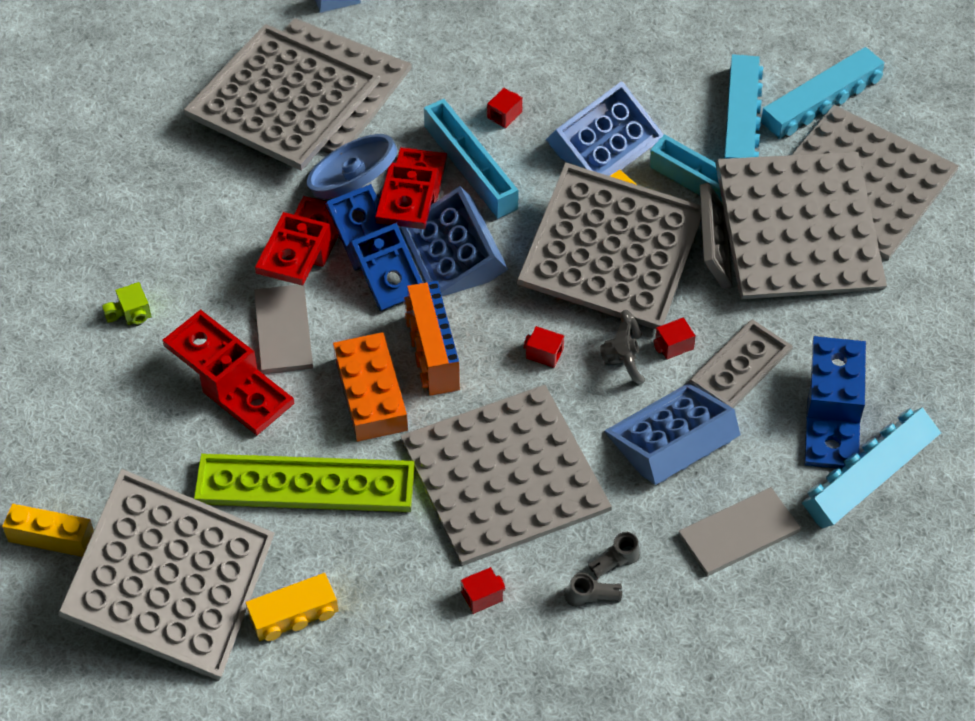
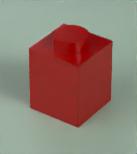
M503 88L487 103V118L507 128L522 113L523 97Z
M683 317L656 327L653 343L656 351L663 353L668 360L694 350L696 335Z
M536 326L531 335L528 334L524 341L523 349H526V359L555 368L564 350L565 335Z
M491 567L460 580L461 593L472 614L503 602V591L506 590L505 584L501 576H496Z

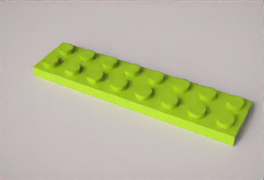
M201 453L194 499L207 505L411 512L415 463L414 461Z

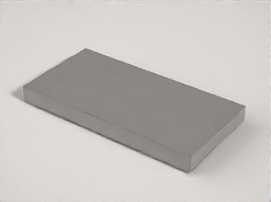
M709 183L700 185L704 262L722 288H731L730 244L724 207Z
M304 285L254 289L262 373L269 374L312 369L313 360Z
M751 319L689 380V384L734 408L792 350L793 346Z
M772 487L679 530L678 535L708 577L799 533L801 527Z

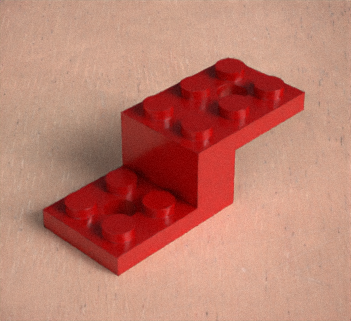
M400 147L397 162L391 163L388 168L376 213V223L385 225L397 223L400 227L425 230L430 206L438 200L447 163V153Z
M303 196L294 215L286 212L282 213L255 266L256 274L303 286L313 265L324 267L339 236L325 205L326 201ZM286 257L292 260H283L282 258Z
M201 309L162 340L165 348L199 374L203 393L256 436L295 404L294 398L257 369L254 350ZM197 339H206V342L200 345L193 343ZM255 399L264 401L258 406L250 404Z

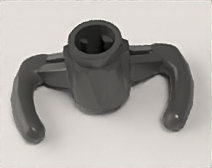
M623 310L616 337L600 345L601 356L605 364L615 365L624 363L632 380L637 384H643L645 377L639 373L635 364L636 354L639 353L636 339L640 338L642 333L632 313L628 310Z

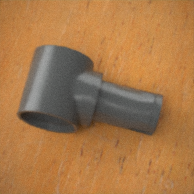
M631 532L618 534L614 539V544L607 548L608 552L590 562L588 566L592 572H595L594 575L597 579H599L616 566L621 567L624 564L631 565L636 563L640 558V547L637 537ZM625 546L633 547L630 551H621Z
M577 573L570 580L564 597L569 605L575 607L583 606L587 602H596L597 600L620 602L622 599V584L598 583L597 580H593L588 574ZM575 587L581 588L584 593L578 592Z

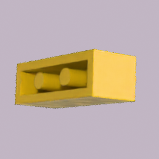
M13 503L2 526L8 542L83 557L94 532L91 520L88 518Z
M325 572L245 602L248 616L259 642L265 639L273 641L279 638L283 632L291 629L293 631L302 630L310 622L318 619L320 621L328 620L336 612H339L337 598Z

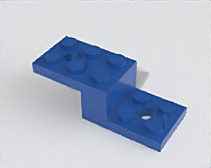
M372 184L326 201L325 205L355 271L362 270L379 311L404 302V297L408 296L407 286L423 282L397 223L392 225L376 223L379 200ZM360 210L364 214V221H354L352 211ZM390 272L398 274L400 278L399 284L391 285L387 281V274Z
M813 336L811 385L806 411L805 466L842 469L846 466L844 461L855 453L860 454V421L865 407L866 341ZM835 359H839L843 361L845 365L837 366L832 361ZM835 440L840 446L832 449L825 442Z

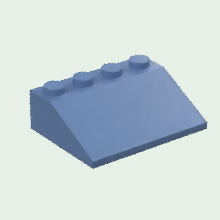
M621 81L557 128L546 141L565 162L610 176L618 170H622L645 153L664 134L623 81Z
M461 186L430 206L425 230L401 227L426 282L438 281L441 296L489 283L509 270L474 199Z
M689 383L605 430L606 435L640 475L655 485L665 481L678 471L686 469L690 464L708 456L714 450L729 444L733 439L741 435L735 409Z

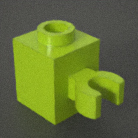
M140 282L116 289L118 302H108L102 305L107 323L114 322L119 317L124 316L127 325L142 324L152 317L149 303Z

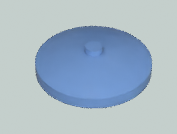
M373 134L353 140L323 158L310 172L307 178V186L315 197L321 199L335 198L357 190L377 178L391 165L397 155V147L393 139L386 134Z

